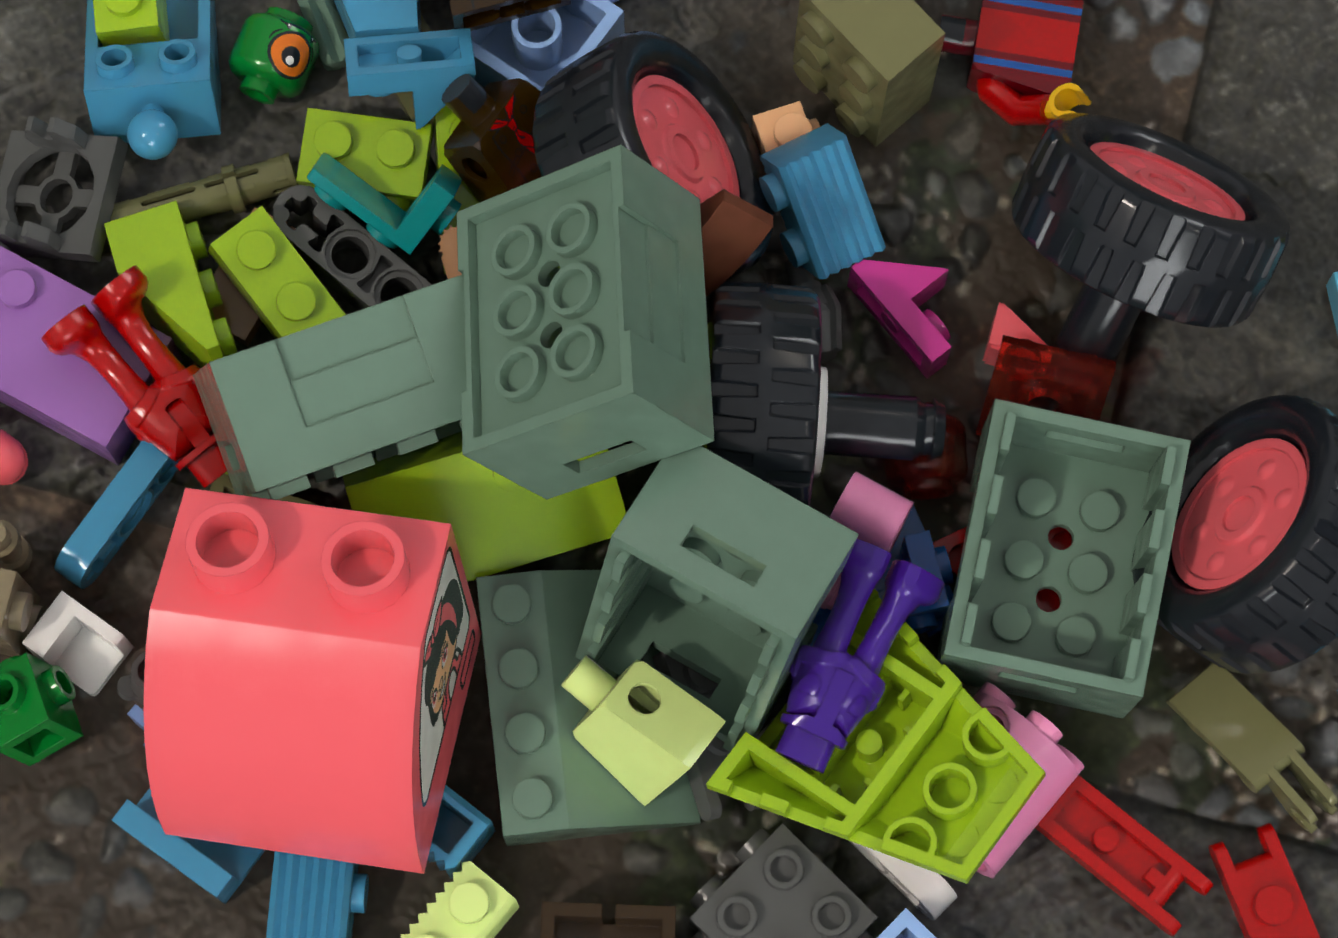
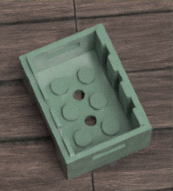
M620 144L457 212L458 271L464 274L466 391L461 392L462 452L464 456L548 500L715 441L700 199ZM633 441L632 443L592 456L590 458L581 461L577 460L592 455L594 453L606 450L608 448L623 444L625 442Z
M464 274L211 361L197 371L193 378L235 494L244 496L251 494L252 497L277 500L311 488L307 477L309 473H313L316 483L333 477L339 478L375 465L371 451L374 452L376 460L381 461L439 442V439L462 432L461 392L466 391Z
M995 399L980 435L969 490L974 495L954 594L943 618L936 659L942 665L945 664L962 684L981 688L985 682H989L1007 694L1123 719L1144 695L1191 440ZM1149 511H1152V515L1145 523ZM1056 527L1066 529L1072 537L1071 546L1064 550L1052 547L1048 541L1049 531ZM1144 568L1143 575L1134 585L1132 570ZM1043 589H1050L1056 592L1060 599L1059 608L1053 612L1041 610L1036 603L1037 593Z
M702 446L661 459L611 536L575 657L582 660L587 655L616 679L635 660L642 661L652 646L714 681L718 686L710 699L657 670L726 721L715 737L724 741L722 748L731 752L745 732L755 738L757 737L791 680L790 666L793 663L794 656L802 645L810 646L818 628V625L813 623L815 616L845 567L859 534Z

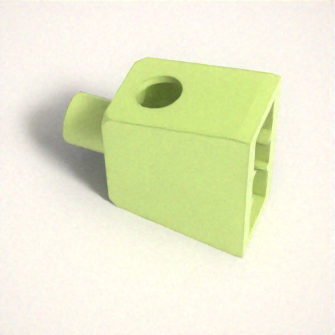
M585 655L561 684L564 689L589 709L572 731L575 739L644 806L649 804L691 769L726 722L713 710L650 665L640 660H635L615 679L590 657Z

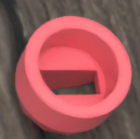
M1 429L0 485H9L16 483L25 475L28 467V456L23 445Z

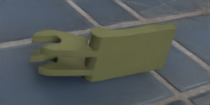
M1211 662L1193 680L1165 702L1230 765L1252 792L1257 794L1263 787L1268 785L1287 813L1304 830L1312 834L1318 828L1315 824L1318 818L1280 774L1286 767L1290 769L1317 806L1330 815L1338 811V808L1335 806L1338 803L1337 797L1300 756L1305 752L1302 743L1226 668H1221Z

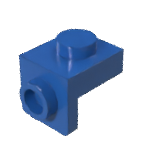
M930 530L904 536L900 549L904 561L925 569L941 579L945 585L953 584V573L945 546L934 548ZM945 586L940 599L935 604L919 606L905 621L917 635L936 629L938 627L936 619L945 616L950 606Z

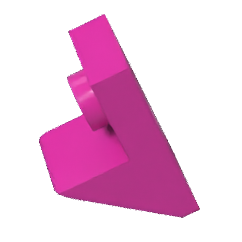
M864 259L859 263H855L851 266L847 286L926 379H928L946 365L952 348L947 341L951 339V336L944 323L933 311L927 309L922 312L919 307L944 288L949 269Z

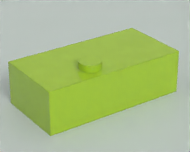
M462 432L439 439V442L400 456L398 454L381 461L373 458L375 465L343 476L349 502L354 511L451 524L467 582L475 580L476 577L492 575L610 539L626 514L616 476L546 500L464 456L462 452ZM606 449V450H603V451L594 453V454H592V455H589V456H586V457H583V458H580V459H577V460H578V461H581V460L590 458V457H592V456H595V455H598V454L607 452V451H609V450Z

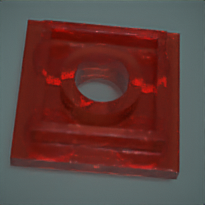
M1003 335L977 424L976 435H981L982 428L995 399L1032 406L1029 403L1031 399L1046 396L1055 399L1060 404L1058 408L1051 411L1099 421L1116 369V361L1099 358L1088 353H1078L1036 343L1029 339H1019Z

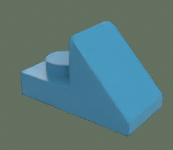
M470 28L344 39L349 97L364 95L384 97L392 93L412 91L416 130L424 127L445 106L442 101V95L455 79L464 74H470L473 78L476 76Z

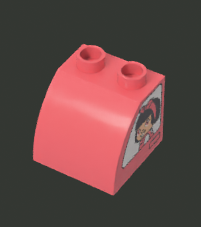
M185 488L149 610L144 669L143 715L147 773L156 814L166 835L424 874L482 634L451 524Z

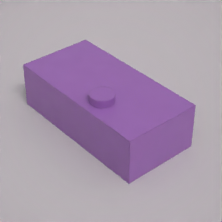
M0 246V402L112 463L119 465L136 437L124 420L130 411L108 382L88 362L72 354L60 356L50 352L41 340V337L73 310L86 305L98 320L102 332L129 366L149 386L155 380L119 332L93 307L91 301L95 296ZM151 327L168 350L181 362L183 358L173 339Z

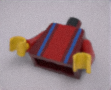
M982 0L978 20L942 14L940 28L946 34L941 52L971 57L967 88L972 92L978 93L979 100L1009 125H1049L1052 120L1060 115L1076 113L1070 111L1073 107L1077 105L1089 106L1092 103L1078 85L1071 83L1084 0Z

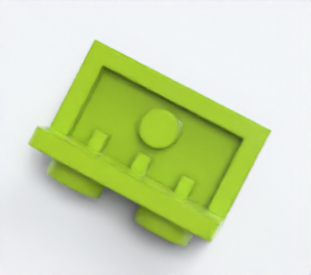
M307 108L296 182L298 185L314 188L315 185L307 179V175L323 153H327L401 209L407 211L426 186L434 133L432 124H426L421 129L416 130V124L412 121Z

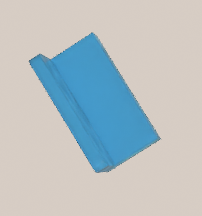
M150 788L137 805L127 799L112 819L121 829L224 904L227 903L265 852L264 849L166 835L157 817Z

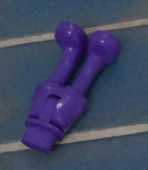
M860 539L856 540L847 563L841 572V582L837 598L819 635L812 646L802 645L794 656L793 663L790 666L792 683L786 712L790 714L782 713L780 721L787 726L775 752L822 774L835 747L845 750L848 744L846 738L854 731L865 714L877 708V703L881 699L886 685L879 677V674L901 627L909 615L919 606L935 604L940 599L945 586L941 579L925 569L904 560H894L884 581L885 592L876 615L854 655L849 654L847 649L861 614L892 557L890 552Z

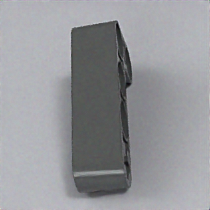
M305 185L289 187L279 194L275 201L273 221L313 273L358 311L382 303L381 298L383 294L390 289L404 288L409 292H413L432 285L390 249L373 238L366 229L348 214L325 203L316 194L313 187ZM308 210L313 212V227L326 239L320 252H317L319 249L318 234L304 224L299 225L295 230L291 228L290 213L292 211L299 216H303ZM356 248L363 252L367 257L368 263L361 271L351 274L337 269L332 259L341 249Z

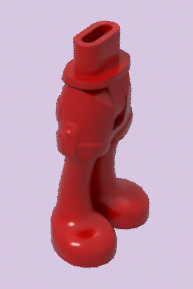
M135 265L99 291L92 299L91 304L119 332L155 380L153 384L149 386L116 351L102 332L98 320L86 305L76 308L62 318L41 337V340L49 351L56 355L72 354L88 362L108 382L130 411L124 420L137 439L151 443L173 461L179 460L175 467L179 471L188 467L205 489L225 474L227 469L193 375L201 368L195 364L185 368L151 328L142 307V299L148 289V279L142 270Z

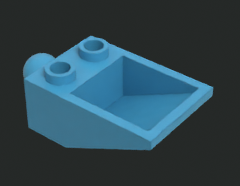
M87 0L83 91L94 135L117 136L124 142L129 143L131 149L138 156L148 160H157L166 157L173 151L178 138L221 134V84L215 0H166L169 41L126 45L114 44L104 47L96 34L93 0Z

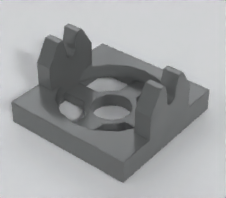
M28 116L25 131L11 130L0 172V246L24 257L100 262L107 236L104 223L111 220L129 145L117 136L88 135L78 126L56 117H50L49 124L35 116ZM58 153L53 175L45 178L39 186L23 185L26 173L36 162L50 154ZM80 156L90 164L94 175L93 190L83 189L82 185L74 179ZM60 184H70L73 191L69 205L59 213H48L46 199L52 189ZM17 207H35L36 211L42 216L41 225L31 221H24L23 227H21L16 217ZM80 210H86L73 227L61 233L63 223L73 219Z

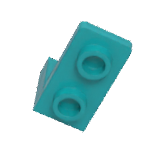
M323 153L307 175V179L315 185L314 190L325 203L340 211H344L347 208L367 223V231L378 242L392 249L400 247L409 255L429 229L440 235L462 205L454 199L462 179L443 164L407 211L401 209L327 153Z

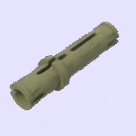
M289 152L235 168L232 163L222 166L221 173L148 193L134 199L114 203L111 221L175 200L178 203L185 223L233 210L235 214L248 211L247 205L279 196L287 188L297 186V175Z

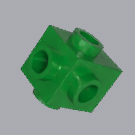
M27 652L0 662L1 754L32 766L84 736L72 700L76 697L74 685L70 677L60 666H53Z

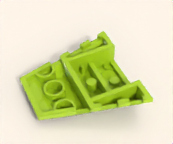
M875 588L865 605L847 649L849 654L854 655L882 600ZM905 622L898 632L879 674V677L886 685L885 691L877 703V708L865 714L854 731L846 738L848 744L845 750L835 747L823 774L775 752L787 726L780 721L782 713L790 714L786 712V703L759 740L745 732L706 783L707 789L967 884L1045 777V771L996 718L971 697L962 687V682L956 675L932 655L919 641L916 632Z

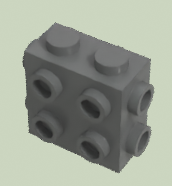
M783 823L771 835L764 828L757 831L735 855L743 864L725 882L717 874L714 875L689 901L697 910L689 918V925L697 932L692 938H875L868 929L878 918Z

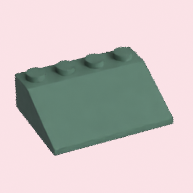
M537 570L476 577L502 831L506 846L701 823L687 772L649 804L644 806L575 739L572 732L589 709L564 689L561 684L581 661L575 656L601 570ZM651 646L642 661L655 668L652 657L660 651Z

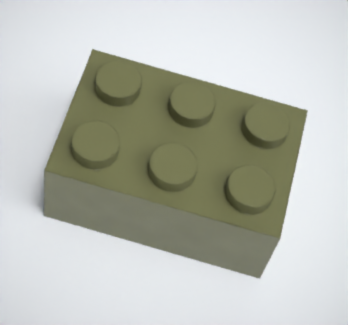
M799 0L793 62L795 64L793 69L799 80L811 92L817 94L822 91L837 107L835 108L837 118L852 135L860 137L863 134L877 147L930 101L946 33L914 0Z

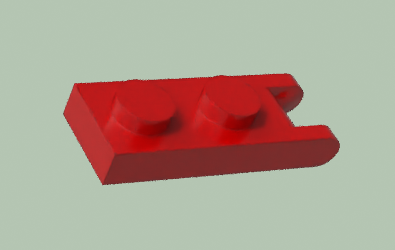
M1079 775L1035 827L1061 850L1172 937L1175 936L1182 925L1162 907L1180 884L1184 881L1194 891L1203 896H1206L1214 886L1204 874Z
M1271 823L1256 828L1264 853L1242 862L1233 864L1229 851L1222 841L1209 845L1211 859L1244 938H1320L1280 840Z

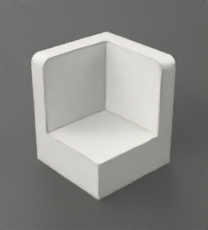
M63 591L60 592L22 642L37 658L53 666H60L70 677L72 683L90 696H96L100 693L134 648L122 633Z

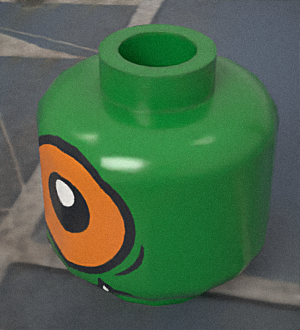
M269 7L266 13H255L249 16L242 26L228 60L230 70L242 81L239 87L240 91L251 99L264 104H274L276 97L292 99L300 95L307 84L320 52L319 43L311 34L313 26L300 15L279 7Z

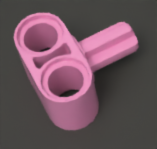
M856 471L841 494L830 518L858 533L857 539L891 552L914 502ZM841 573L820 608L832 610L840 587Z

